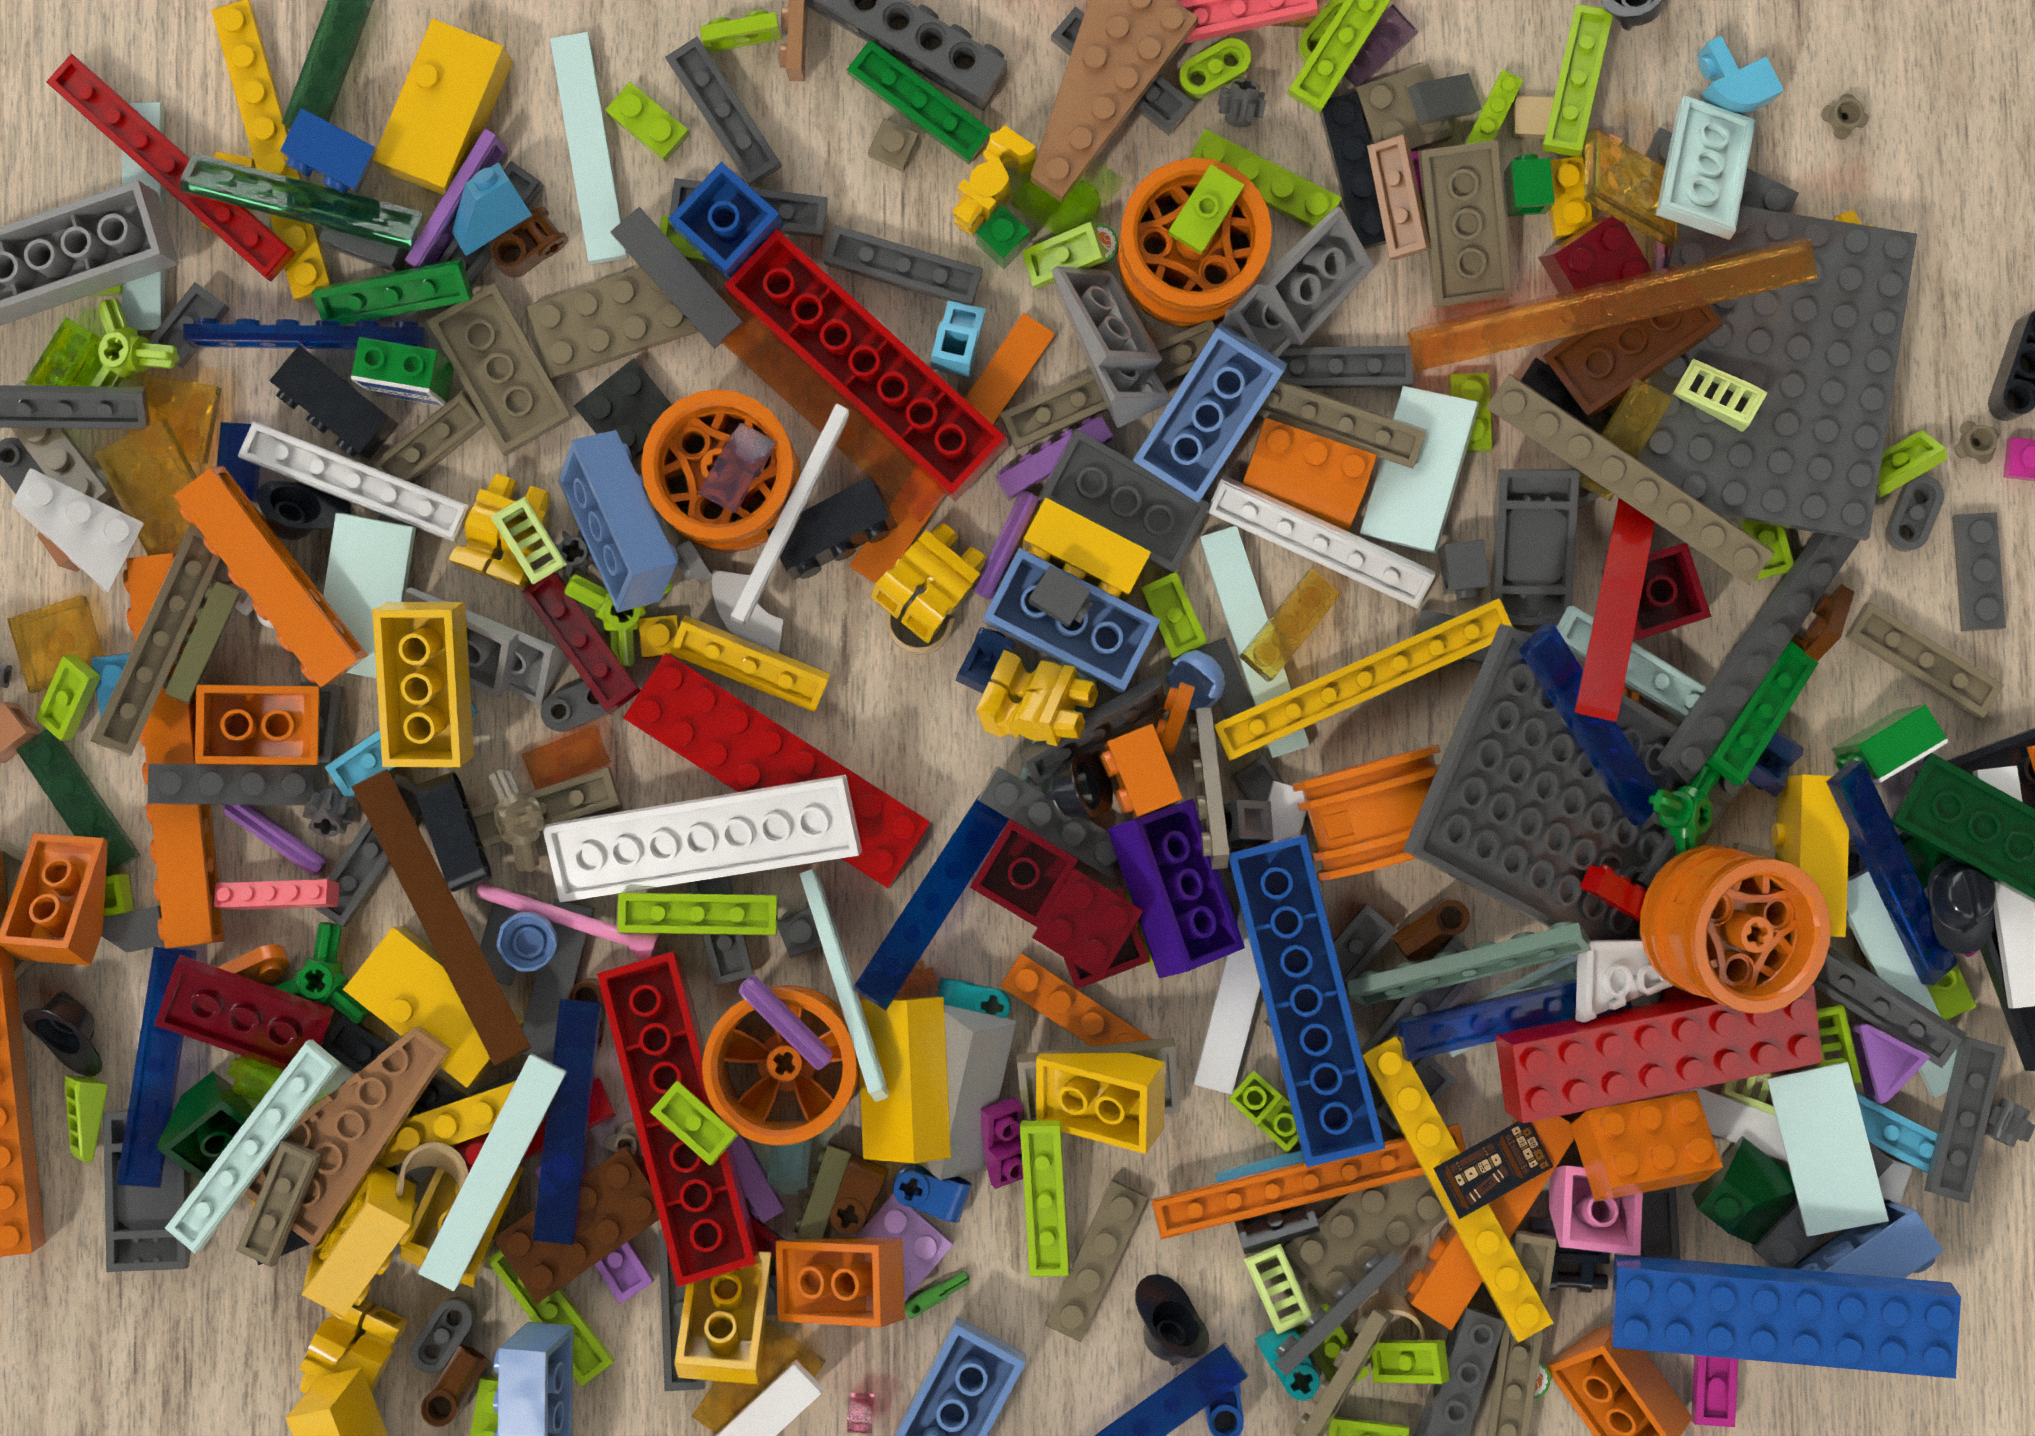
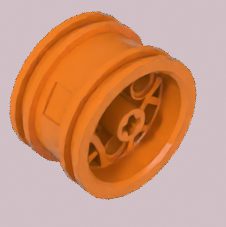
M1187 158L1172 161L1151 172L1138 184L1128 199L1121 222L1117 263L1121 281L1129 297L1143 312L1159 322L1174 327L1193 328L1206 321L1212 320L1216 324L1224 320L1226 310L1258 281L1271 247L1272 225L1268 207L1260 191L1247 176L1232 166L1213 159ZM1212 164L1245 186L1206 249L1200 255L1168 235V231L1208 167ZM1170 202H1173L1178 207L1175 211L1164 216L1161 215L1159 210L1160 207ZM1230 234L1243 235L1246 248L1232 251ZM1152 239L1158 240L1163 244L1164 251L1156 255L1150 254L1145 250L1144 243ZM1245 264L1242 271H1240L1238 265ZM1210 269H1217L1223 273L1225 281L1220 284L1209 283L1204 273ZM1163 277L1177 280L1184 285L1183 289L1168 285L1162 281Z
M720 389L693 393L679 399L667 408L650 429L643 447L641 462L644 487L651 503L661 516L687 540H691L695 545L710 551L727 553L750 550L768 541L769 535L766 530L776 525L801 475L800 461L793 444L787 436L783 425L771 410L752 397L737 391ZM728 422L744 424V436L724 433ZM756 429L765 436L756 437ZM697 436L704 438L705 445L701 452L697 454L686 452V444L691 438ZM759 453H766L771 456L770 465L763 471L751 468L752 459ZM726 468L724 470L725 476L719 478L720 476H722L721 469ZM685 474L688 492L673 494L671 479ZM774 484L772 490L770 491L768 486ZM762 492L766 498L763 504L753 513L746 511L744 508L748 502ZM709 502H721L723 511L718 518L707 519L704 517V508ZM689 506L688 515L682 512L679 507Z
M1439 744L1381 758L1292 784L1294 792L1302 790L1304 801L1297 803L1299 811H1308L1318 847L1317 851L1311 853L1313 861H1322L1323 869L1317 872L1318 881L1351 876L1417 859L1404 852L1403 849L1440 765H1436L1434 754L1441 752Z
M1700 845L1696 848L1685 850L1669 860L1655 875L1645 894L1641 908L1640 935L1643 950L1651 966L1663 980H1666V982L1680 990L1710 998L1718 1004L1747 1013H1769L1786 1007L1801 997L1816 980L1825 963L1830 945L1831 922L1827 903L1820 888L1807 873L1787 862L1760 855H1752L1751 853L1721 845Z

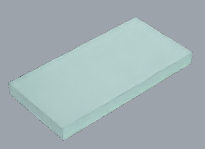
M1683 95L1677 108L1655 215L1730 240L1736 231L1756 120Z
M1407 386L1402 387L1394 419L1426 429L1427 433L1413 469L1383 458L1381 459L1360 531L1362 536L1437 554L1480 405L1478 402Z
M336 513L323 597L368 654V657L346 673L376 678L372 609L386 602H404L416 527L345 513Z
M1848 1062L1767 1077L1807 1237L1889 1221Z

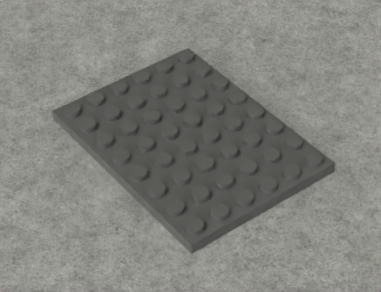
M1740 206L1736 231L1730 240L1675 222L1667 268L1676 262L1721 320L1723 327L1648 379L1635 458L1723 517L1863 541L1869 539L1917 233ZM1692 359L1712 366L1768 392L1751 423L1743 432L1672 394ZM1698 374L1689 390L1696 393L1705 377ZM1712 381L1704 397L1711 399L1719 385ZM1727 389L1719 403L1726 406L1733 392ZM1741 397L1734 410L1741 413L1748 400Z
M1500 624L1403 851L1549 928L1560 922H1579L1587 933L1589 940L1641 939L1639 922L1580 888V885L1589 865L1600 867L1601 864L1615 869V875L1621 874L1632 880L1630 884L1640 885L1634 879L1638 872L1644 873L1645 869L1641 868L1645 861L1651 862L1652 858L1648 857L1649 853L1656 843L1662 844L1664 841L1661 834L1665 828L1660 823L1659 813L1653 810L1654 805L1649 803L1650 795L1655 796L1658 789H1664L1672 793L1678 791L1683 786H1688L1678 783L1657 760L1678 727L1622 694L1616 722L1574 713L1583 669L1514 627Z

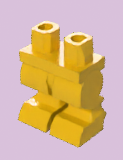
M1003 125L997 132L991 133L987 148L983 152L984 163L977 165L972 170L970 182L963 179L957 187L959 202L952 211V216L955 217L954 225L969 236L974 237L975 232L981 227L983 222L1001 205L1005 206L1010 199V180L1005 168L1011 167L1020 175L1030 173L1037 156L1036 146L1006 125Z
M496 473L487 490L479 489L476 496L477 501L465 522V536L468 540L466 546L461 547L457 545L448 560L457 567L488 578L491 577L493 580L524 590L529 585L530 580L491 519L492 515L516 502L511 499L518 483L510 477ZM530 486L526 499L547 531L552 521L547 514L552 495L548 491ZM523 512L504 524L509 530L528 519V517ZM532 525L513 536V539L516 543H519L537 531ZM542 539L521 550L523 555L526 557L540 549L543 544ZM502 549V559L496 560L497 551ZM537 560L530 563L531 568L533 563L537 562Z
M945 523L941 524L931 533L926 530L919 537L918 541L905 552L901 559L896 561L893 569L887 570L875 583L870 596L896 619L906 609L901 623L927 644H929L939 630L946 614H953L974 588L980 576L979 572L986 560V556L973 547H969L962 557L953 552L950 548L957 541L958 536ZM925 588L923 594H919L907 608L916 589L923 590Z
M1003 650L991 676L992 682H988L976 712L986 733L994 734L1000 738L1006 735H1013L1016 739L1019 738V735H1022L1033 741L1046 740L1047 744L1058 746L1062 737L1080 738L1085 720L1082 713L1074 711L1075 706L1093 707L1098 697V691L1095 682L1078 677L1074 666L1064 665L1062 667L1056 663L1041 660L1036 670L1030 673L1024 668L1020 657Z
M366 1299L359 1306L353 1304L345 1317L326 1308V1311L332 1315L322 1322L312 1338L307 1355L299 1370L304 1372L299 1390L306 1393L319 1376L362 1367L371 1392H373L388 1364L390 1356L395 1351L394 1344L396 1340L404 1334L410 1320L379 1305L371 1310L374 1303ZM362 1324V1328L367 1331L364 1335L360 1336L357 1342H354L360 1334L359 1328Z

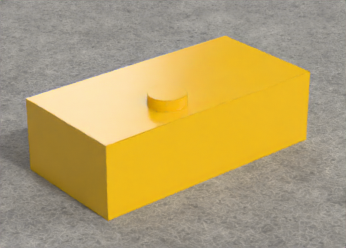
M434 18L431 19L372 159L384 173L439 195H445L484 131L513 63L504 46Z
M386 602L372 609L382 767H462L474 757L465 602Z
M1806 774L1787 776L1785 788L1777 795V822L1771 828L1772 846L1776 847L1775 859L1793 864L1811 877L1820 888L1827 903L1831 922L1830 936L1846 937L1851 777Z
M392 927L343 990L402 1037L415 1027L422 1026L452 1048L441 1068L466 1088L476 1085L493 1063L436 951L407 927ZM514 1013L520 1027L522 1028L524 1020Z
M944 997L861 999L860 1002L890 1093L888 1098L875 1102L868 1093L858 1061L863 1159L915 1164L951 1158Z
M362 1367L319 1376L286 1417L292 1436H388Z

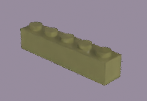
M216 581L214 586L209 585L204 596L207 599L204 609L199 607L194 617V621L197 624L193 631L188 630L183 641L187 645L183 653L178 652L173 662V665L176 666L173 675L168 674L162 688L166 689L164 692L166 696L190 705L196 692V685H199L241 595L240 590Z
M829 1143L827 1148L822 1147L818 1162H821L819 1172L814 1170L809 1184L814 1186L811 1195L806 1194L802 1204V1209H805L803 1219H797L793 1231L798 1233L796 1239L823 1238L832 1207L840 1189V1182L853 1150Z

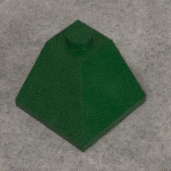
M212 1071L181 1095L157 1144L158 1151L199 1180H202L254 1110L238 1089Z
M1742 1136L1722 1158L1723 1168L1706 1181H1702L1691 1195L1696 1208L1724 1231L1756 1245L1797 1197L1790 1172Z

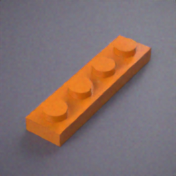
M1020 953L1000 984L1002 988L1090 1046L1152 1040V1038L1079 990H1075L1073 986L1023 953Z

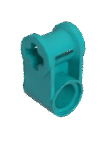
M940 978L937 997H944V1005L988 1014V1009L982 1008V1003L988 1002L991 995L998 997L997 1002L1000 1005H1004V1010L997 1011L995 1016L1006 1018L1009 1015L1011 1001L1003 990L974 985L975 983Z
M1273 1327L1254 1338L1269 1366L1276 1372L1286 1392L1292 1398L1306 1401L1314 1397L1320 1386V1379L1308 1356L1287 1376L1273 1363L1278 1357L1274 1350L1291 1334L1296 1339L1299 1337L1294 1327L1280 1334H1276ZM1300 1371L1303 1375L1310 1373V1376L1306 1379L1308 1384L1306 1388L1301 1389L1298 1384L1290 1385L1295 1381L1293 1376L1295 1372Z

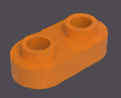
M1180 682L1178 689L1173 687L1169 689L1163 709L1170 711L1167 720L1159 719L1156 728L1157 736L1165 753L1173 755L1195 686Z
M271 944L256 948L217 968L263 984L279 979L289 968L290 963L285 948L281 945Z

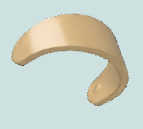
M888 611L886 627L891 639L900 649L914 655H925L937 651L946 643L951 634L955 617H950L945 634L940 640L927 647H911L901 642L894 635L891 624L892 615Z
M430 1142L419 1145L404 1160L396 1182V1196L401 1197L403 1194L404 1176L409 1171L421 1166H432L445 1170L456 1180L460 1191L468 1176V1169L464 1159L453 1147L444 1143Z
M1389 1292L1376 1294L1370 1297L1358 1311L1355 1326L1366 1310L1372 1313L1374 1309L1383 1307L1392 1314H1399L1411 1319L1417 1325L1418 1340H1425L1424 1328L1416 1308L1399 1294Z

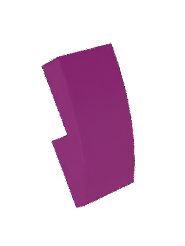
M1015 1097L981 1108V1132L985 1161L991 1185L995 1189L1023 1179L1020 1134L1023 1104Z

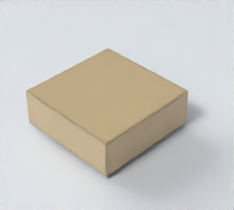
M1516 96L1513 101L1512 138L1545 139L1554 97Z

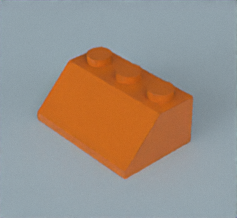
M1265 418L1260 427L1242 484L1349 531L1365 493L1377 455Z
M1611 1324L1591 1331L1546 1365L1549 1374L1593 1436H1681L1693 1418L1645 1350L1613 1348L1610 1335Z

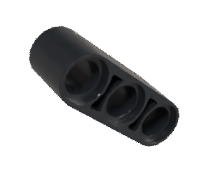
M2035 310L2015 322L1988 399L1989 412L1993 417L2001 421H2010L2029 413L2035 407V332L2032 328V321H2035ZM2020 357L2025 358L2029 362L2030 372L2023 370L2020 365ZM2008 393L2013 394L2017 398V409L2009 404L2007 399Z
M453 771L416 784V797L449 889L452 892H456L491 879L490 865L457 774Z

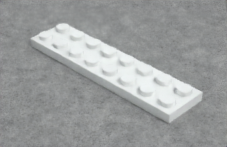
M846 775L546 824L543 830L559 902L859 856L862 852Z

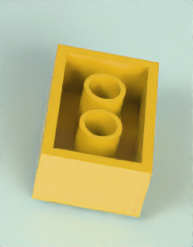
M1046 497L1023 539V550L1124 602L1128 600L1151 554L1149 550Z
M375 1163L323 1243L314 1247L310 1253L301 1295L345 1317L353 1304L359 1306L369 1292L371 1286L369 1282L375 1274L382 1275L392 1259L393 1254L391 1252L397 1243L403 1245L414 1229L415 1223L411 1222V1219L418 1203L414 1202L416 1185L404 1179L403 1194L401 1197H397L396 1182L398 1175Z

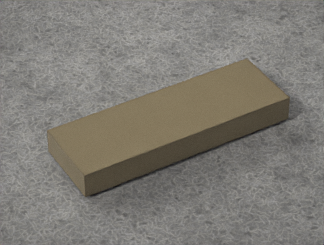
M459 392L370 465L372 468L410 483H415L486 424L465 395Z
M288 1138L281 1141L236 1251L269 1267L277 1265L321 1160V1154Z

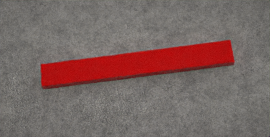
M72 53L46 81L47 84L267 280L272 282L295 256L296 252Z
M1619 497L1574 712L1616 722L1619 714L1655 521Z

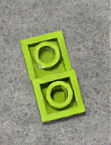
M1253 1070L1227 1100L1288 1153L1299 1140L1290 1102Z

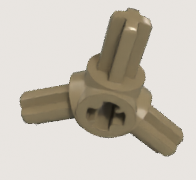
M498 768L488 777V781L498 801L494 809L498 831L503 841L512 845L517 870L520 872H533L539 866L535 840L539 838L540 831L545 829L543 812L535 797H529L525 793H520L508 769Z

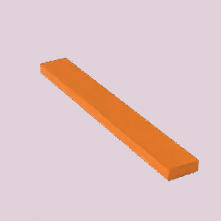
M1023 312L964 399L992 425H995L1000 418V413L1004 412L1055 338V333ZM916 467L889 507L898 526L891 529L890 535L885 539L875 543L868 541L863 544L849 567L875 584L887 570L893 569L896 561L901 559L911 547L947 494Z
M1460 1124L1446 1126L1460 1153L1465 1151L1466 1147ZM1405 1137L1384 1141L1385 1149L1306 1167L1303 1161L1153 1198L1151 1201L1162 1240L1425 1174Z

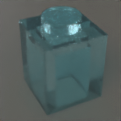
M815 1137L790 1145H771L768 1186H776L777 1193L790 1195L800 1194V1189L808 1188L811 1178Z

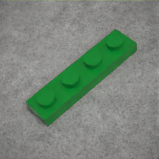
M872 40L866 43L847 68L849 76L969 165L990 138L992 133L990 128Z
M462 259L318 286L311 292L324 328L468 302L474 296Z
M1790 640L1705 763L1718 770L1719 774L1734 786L1743 784L1819 663L1804 654V651Z

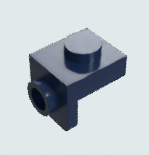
M980 627L955 681L983 694L988 682H992L991 676L1003 650L1012 653L1015 643L998 631Z
M1777 729L1749 773L1748 781L1757 789L1765 790L1775 798L1785 788L1789 767L1803 755L1804 748Z

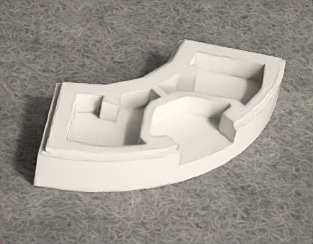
M713 570L712 591L714 601L721 619L730 632L738 637L780 653L784 619L768 614L758 602L747 624L742 625L731 619V614L750 575Z

